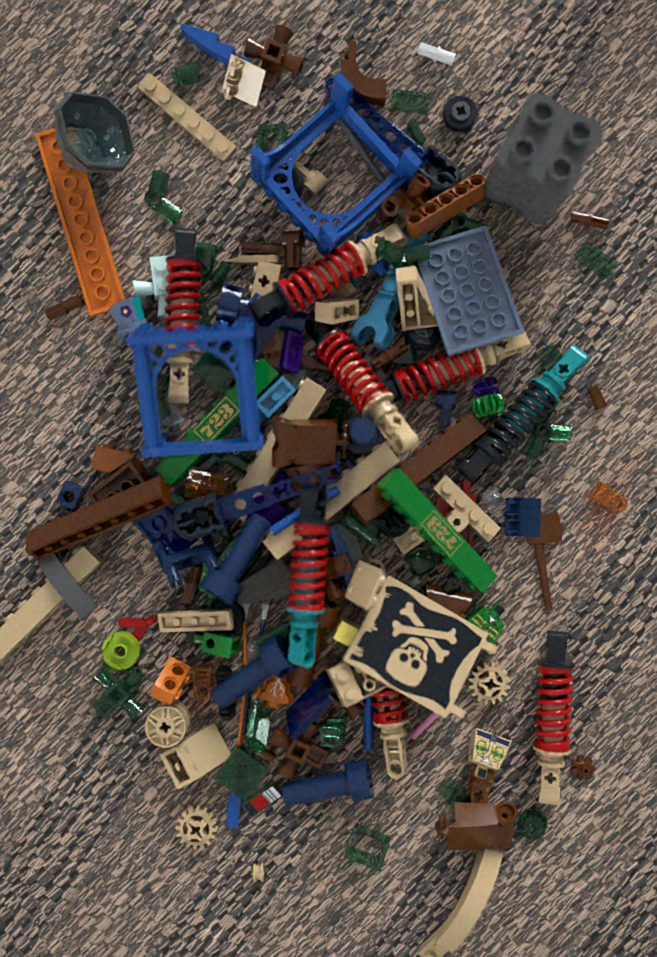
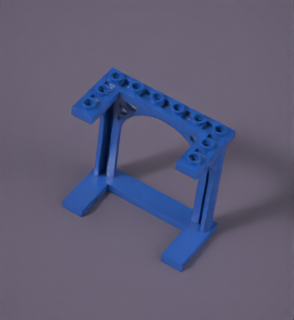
M341 72L334 77L329 103L290 138L267 153H263L257 146L250 150L251 179L257 185L260 184L264 188V193L270 199L273 198L277 202V207L281 212H286L291 217L290 221L295 227H300L304 231L305 238L309 242L313 241L316 244V248L322 256L328 253L333 254L334 250L382 207V201L385 197L392 196L399 188L408 187L414 173L418 172L422 161L409 147L402 153L399 160L350 106V100L354 87ZM341 117L392 174L353 209L341 214L328 215L310 209L300 200L293 186L292 169L299 154ZM285 164L288 166V170L279 169L280 167L283 168ZM281 174L286 176L288 180L280 184L274 181V177ZM288 188L290 193L286 194V191L283 189ZM309 216H314L316 218L315 224H313L311 218L309 219ZM323 219L327 222L320 226L319 229V222ZM333 220H338L339 223L335 224L336 228L333 229Z
M240 317L239 321H235L233 327H227V324H219L211 329H207V326H195L194 330H186V327L173 328L174 331H165V328L157 329V326H151V323L139 324V327H136L126 337L127 346H132L144 438V446L141 449L142 457L263 450L265 426H259L251 339L256 329L255 320H251L250 317ZM215 340H218L215 347L208 345V341L213 343ZM225 340L231 341V350L227 353H222L220 351L221 343ZM190 341H193V342L195 343V345H194V346H190V345H189V342H190ZM165 343L168 345H173L174 343L176 348L170 350ZM153 345L161 346L165 350V356H156L152 351ZM199 349L219 356L228 364L237 383L242 438L170 442V432H161L156 382L161 367L170 357L181 351ZM236 352L237 356H234L236 362H233L229 357ZM150 358L158 362L156 367H152L153 361L150 362Z

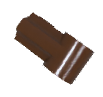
M303 230L282 232L281 243L284 248L285 269L298 270L302 268V248L305 245Z

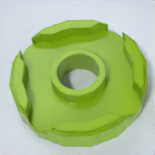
M125 631L111 634L102 645L103 659L109 667L115 670L131 668L140 656L138 640L132 634ZM118 646H122L125 649V655L117 653Z

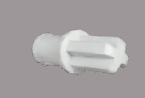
M423 42L420 43L417 52L419 55L434 59V62L437 60L452 66L456 53L440 49V46L437 48Z

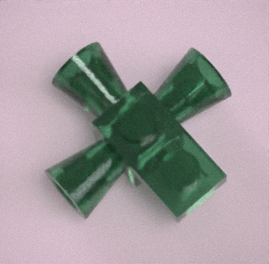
M107 666L103 667L92 678V680L107 689L92 705L104 719L110 716L120 705L123 706L131 721L146 708V706L130 696L134 692L133 688L147 680L145 674L138 667L133 666L124 680L121 677L117 682Z

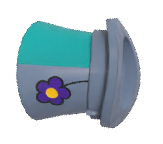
M131 297L122 300L108 309L118 325L116 334L117 338L121 341H127L126 337L136 327H139V324L148 323L144 316L141 297Z

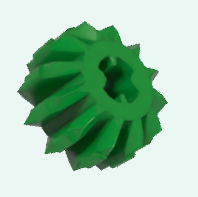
M495 393L479 397L471 403L472 412L477 419L492 417L501 414L505 410V403L501 394Z

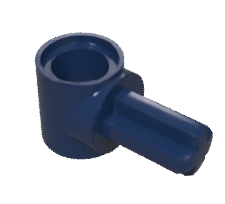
M437 391L436 408L440 409V427L442 428L451 426L452 410L456 408V391Z

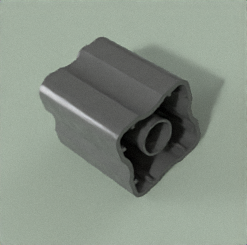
M534 92L526 98L485 178V197L499 205L513 207L522 217L536 224L548 222L575 188L581 176L582 165L594 151L602 135L600 124L582 113H572L565 110L557 100L543 93Z

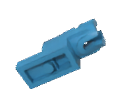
M283 376L257 399L259 425L266 418H269L296 391Z

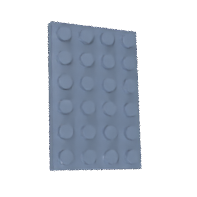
M486 225L412 248V253L432 304L433 314L448 357L524 333Z

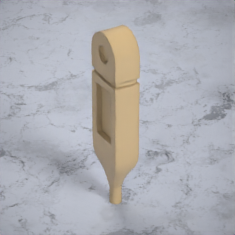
M242 255L233 259H226V263L232 262L239 265H258V261L273 264L279 263L278 255Z

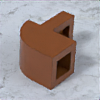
M306 464L286 469L288 478L294 484V487L310 485L334 478L331 464Z

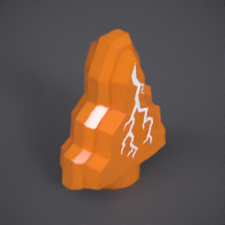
M273 675L265 680L262 686L258 687L255 697L266 700L265 705L268 707L281 708L282 704H293L294 693L291 691V685L287 682V676L281 679Z

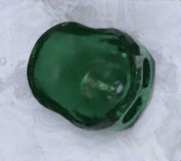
M428 547L411 549L406 555L409 570L415 576L427 575L436 568V557Z

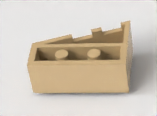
M416 267L395 269L402 330L436 327L434 310L425 284Z

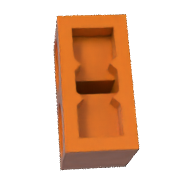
M170 657L154 683L149 696L171 706L174 699L178 701L182 694L181 686L187 685L191 677L188 674L191 666Z

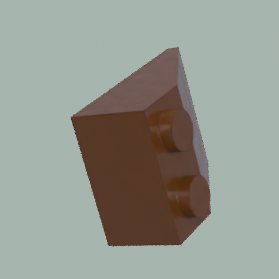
M139 459L131 460L87 495L94 504L135 485L151 480L152 476Z

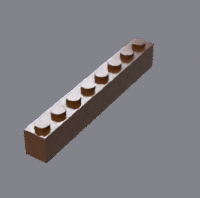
M472 413L467 417L463 415L456 421L454 427L448 426L441 432L442 436L438 439L436 437L432 438L427 443L428 446L425 449L419 448L412 454V459L409 461L403 460L397 467L417 487L472 445L487 430ZM376 482L367 488L368 492L363 496L361 494L357 495L352 500L353 503L350 507L364 527L394 505L391 500H386L380 494L382 490L377 486Z
M158 476L26 532V552L39 560L172 505L170 485Z

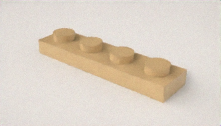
M232 609L162 611L157 614L160 632L232 630L234 628Z

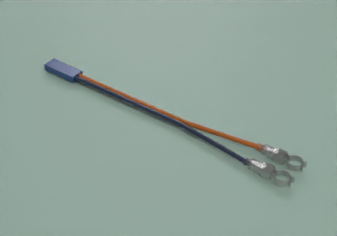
M250 597L249 600L244 598L241 601L245 611V621L243 623V667L247 665L246 623L252 608ZM263 600L260 604L261 629L253 660L258 657L264 628L271 609L269 601ZM250 691L242 696L232 791L229 792L226 827L238 828L242 798L240 784L245 747L240 740L246 734Z

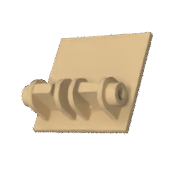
M231 54L222 89L224 98L231 100L232 97H236L256 107L266 70Z

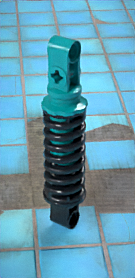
M572 345L550 371H545L542 374L540 380L532 378L528 384V389L522 390L521 397H516L514 404H510L507 407V412L501 413V420H495L493 422L494 427L487 429V435H481L478 440L474 441L478 451L463 464L459 472L475 484L493 463L502 467L504 463L502 454L507 457L511 455V452L506 447L509 445L516 449L518 444L513 439L516 437L519 441H524L525 437L522 433L530 434L532 432L529 425L537 426L539 421L536 418L543 419L546 417L543 410L551 411L556 404L561 402L558 394L566 389L565 384L587 362L590 356L576 345ZM564 369L567 370V372H563L562 374L559 373L560 370H561V371H563Z

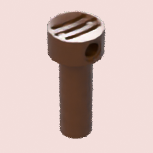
M324 599V613L317 615L318 627L316 629L315 661L310 668L299 666L289 673L287 682L290 685L300 689L309 688L327 629L337 626L342 610L340 605L332 601L327 602V599Z

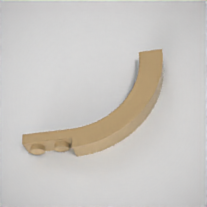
M494 845V848L477 850L472 872L458 903L442 926L419 947L418 955L421 957H442L448 951L453 953L460 946L478 920L491 894L500 869L504 849Z

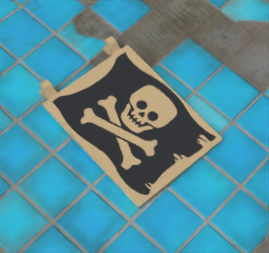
M388 575L377 595L378 599L375 606L369 609L343 660L444 718H447L449 712L463 719L466 711L454 705V702L481 648L490 654H495L498 647L486 641L489 633Z

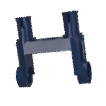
M211 534L201 537L203 544L166 556L162 542L158 538L151 540L162 572L167 575L171 588H177L175 581H177L178 587L183 584L178 572L182 569L205 562L208 570L209 568L213 569V567L216 571L220 566L216 560L217 552L212 542Z

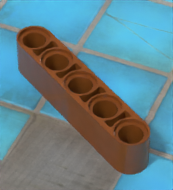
M481 174L471 175L406 215L407 235L410 238H419L482 200L485 196V177Z

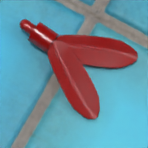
M151 616L147 619L126 617L120 619L118 624L125 628H135L131 634L139 641L148 629V626L156 623L158 616Z

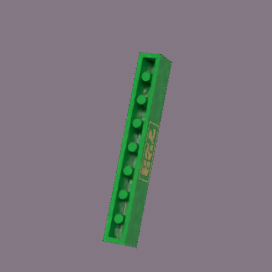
M263 357L254 361L257 399L282 376ZM237 384L225 391L224 398L221 401H216L211 406V411L198 419V425L194 429L190 428L184 434L185 438L181 442L221 439L240 420ZM207 453L163 456L158 461L159 465L155 469L170 485H177Z
M392 468L377 484L382 490L380 494L386 500H391L394 503L393 508L398 513H403L407 517L405 519L406 522L419 530L418 535L431 543L430 548L443 556V562L455 569L453 572L460 579L466 581L465 585L473 592L476 590L484 593L498 576L404 472Z

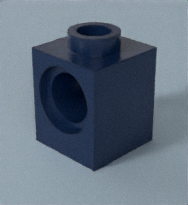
M65 480L55 502L61 504L60 507L67 511L78 509L87 488ZM69 492H73L74 494V500L72 502H70L67 498Z

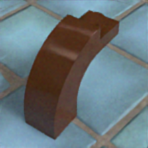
M348 40V48H344V59H341L340 70L341 74L354 87L352 95L367 104L385 105L386 79L368 78L359 71L356 64V40Z

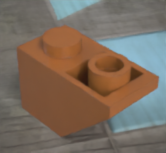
M103 443L102 447L96 446L91 468L115 473L127 462L137 459V455L132 454L133 450L121 448V451L114 450L113 445Z

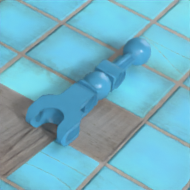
M405 231L408 242L400 260L393 259L387 272L389 276L384 279L382 290H379L378 295H376L369 312L356 320L351 331L353 343L365 344L369 336L375 334L374 345L378 350L384 351V349L390 348L395 337L392 322L399 307L395 269L414 266L411 263L413 259L412 248L425 244L428 241L429 232L419 238H410Z

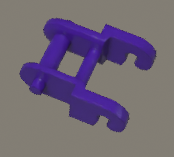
M486 377L484 380L475 381L473 383L474 394L476 396L494 394V390L496 393H499L498 386H491V381L494 384L497 383L496 377Z

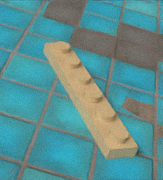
M151 73L138 86V89L224 163L237 149L231 141Z

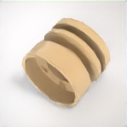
M174 700L171 706L160 702L148 715L145 722V733L148 739L154 745L162 748L178 744L183 739L191 723L188 708L177 700ZM164 722H166V725H170L169 729L167 726H163Z

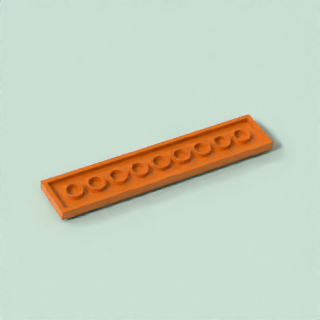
M52 128L36 133L35 136L89 315L94 317L109 312L108 309L126 298L88 173L80 172L65 162L61 157L62 151L59 149L54 136L55 129ZM66 129L69 144L82 155L75 130Z

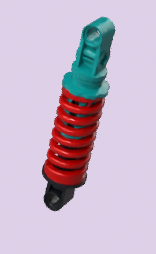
M314 487L303 488L301 492L300 517L293 518L294 528L302 527V529H295L293 534L302 536V540H293L292 542L293 546L301 547V551H292L291 553L293 557H297V562H291V567L296 568V572L290 573V577L295 578V583L289 584V588L295 589V592L288 595L290 600H288V605L286 606V610L292 612L288 661L291 664L310 668L315 661L316 629L318 627L317 615L324 613L323 596L325 592L321 588L325 586L326 582L321 577L326 575V570L322 566L327 564V559L323 555L328 553V549L323 545L329 542V538L322 534L329 535L331 521L325 519L326 502L328 499L327 491L323 488Z

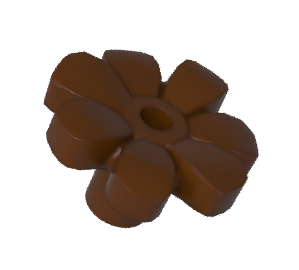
M579 755L577 757L578 761L575 759L571 761V765L574 767L570 771L573 775L577 774L576 777L579 780H583L584 776L590 779L592 777L590 772L595 771V766L590 765L592 759L590 757L585 759L583 755Z

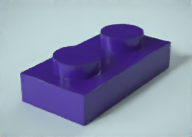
M290 330L284 332L279 369L291 373H299L304 335Z

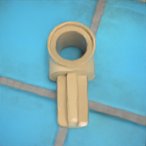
M300 162L294 163L293 168L299 171L304 179L305 190L311 191L312 196L315 197L328 180L318 170L309 171Z

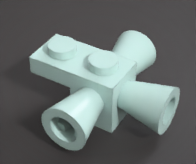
M169 255L149 258L152 282L133 280L135 297L143 298L154 294V300L158 301V318L169 316L164 311L165 307L169 305L165 302V297L169 295L165 290L169 284L166 281V276L169 274L166 269V257Z

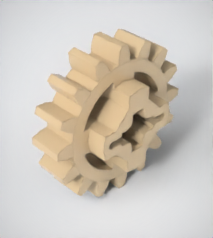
M485 661L483 662V667L477 664V671H470L473 677H468V680L472 682V684L468 685V688L474 689L471 692L472 696L477 695V701L480 702L483 699L486 705L489 700L492 704H495V699L502 701L501 695L507 696L508 694L505 692V689H510V686L506 684V682L510 681V678L505 676L507 671L505 669L501 671L502 666L498 664L495 667V663L492 661L489 666ZM495 672L499 674L501 681L496 680ZM490 679H491V681L493 682V684H489V687H488V686L485 684V682H489ZM477 685L483 687V694L478 691Z
M200 805L197 806L196 810L192 806L189 807L188 812L183 810L182 816H179L177 819L179 823L175 826V829L179 830L176 837H182L180 843L186 842V848L193 845L194 850L199 845L201 849H204L205 843L210 845L211 839H215V832L218 830V826L215 825L217 818L212 819L213 811L207 813V807L200 810ZM185 822H186V826L188 827L187 831H185V828H184ZM206 824L209 825V833L207 832L208 830L205 828Z

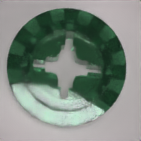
M526 809L518 816L517 829L522 837L531 841V839L539 840V837L545 835V831L548 828L547 819L540 810ZM534 820L539 826H534L531 832V828L527 824H531Z

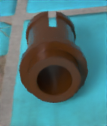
M598 385L587 389V395H590L595 410L607 406L600 391L602 388H599Z

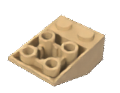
M358 559L344 594L345 598L369 611L370 607H374L377 602L378 596L376 592L378 587L382 588L386 577L383 575V570L380 567Z
M346 661L326 669L339 700L344 707H348L388 687V685Z
M213 722L184 737L178 744L164 748L160 753V757L178 790L232 757V754L216 723Z

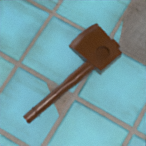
M557 512L541 516V537H526L527 543L534 545L546 611L553 610L543 543L562 542V526Z

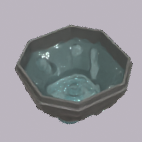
M69 92L54 109V136L59 149L62 151L61 157L70 167L83 173L121 172L135 155L136 150L128 117L107 96Z

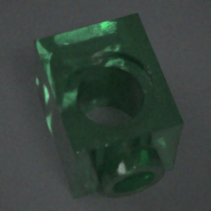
M326 717L320 727L321 746L341 747L346 736L345 719Z

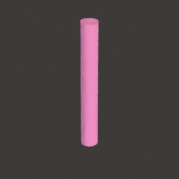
M432 711L409 736L415 740L439 715Z

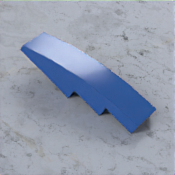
M181 23L180 27L183 36L211 58L228 66L230 55L237 56L235 47L220 43L217 33ZM237 56V57H239V58H241V59H243V60H245V61L251 63V59L244 58V57H241V56Z

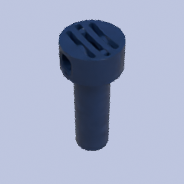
M224 283L216 321L223 320L228 322L229 325H234L235 321L240 317H250L251 320H255L256 324L282 331L290 330L299 334L303 333L307 313L297 311L293 316L289 317L284 312L273 318L270 322L260 324L249 308L250 303L255 299L242 296L244 288Z
M360 415L354 416L346 422L349 425L348 433L351 439L348 449L350 452L359 455L367 454L378 444L380 431L372 419L364 418Z
M252 513L218 570L209 568L199 586L221 601L233 606L238 595L243 590V587L237 583L268 534L272 524L262 516Z
M276 634L259 647L260 656L211 690L215 703L220 708L225 709L274 675L282 679L297 669L299 666L288 661L289 642L281 635Z
M366 758L347 762L346 771L285 782L282 784L284 803L286 807L345 795H351L353 802L373 799L374 787L369 763Z

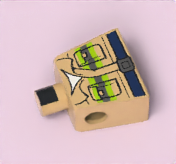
M478 728L472 729L468 761L477 765L474 776L486 779L488 769L492 771L498 770L511 741Z

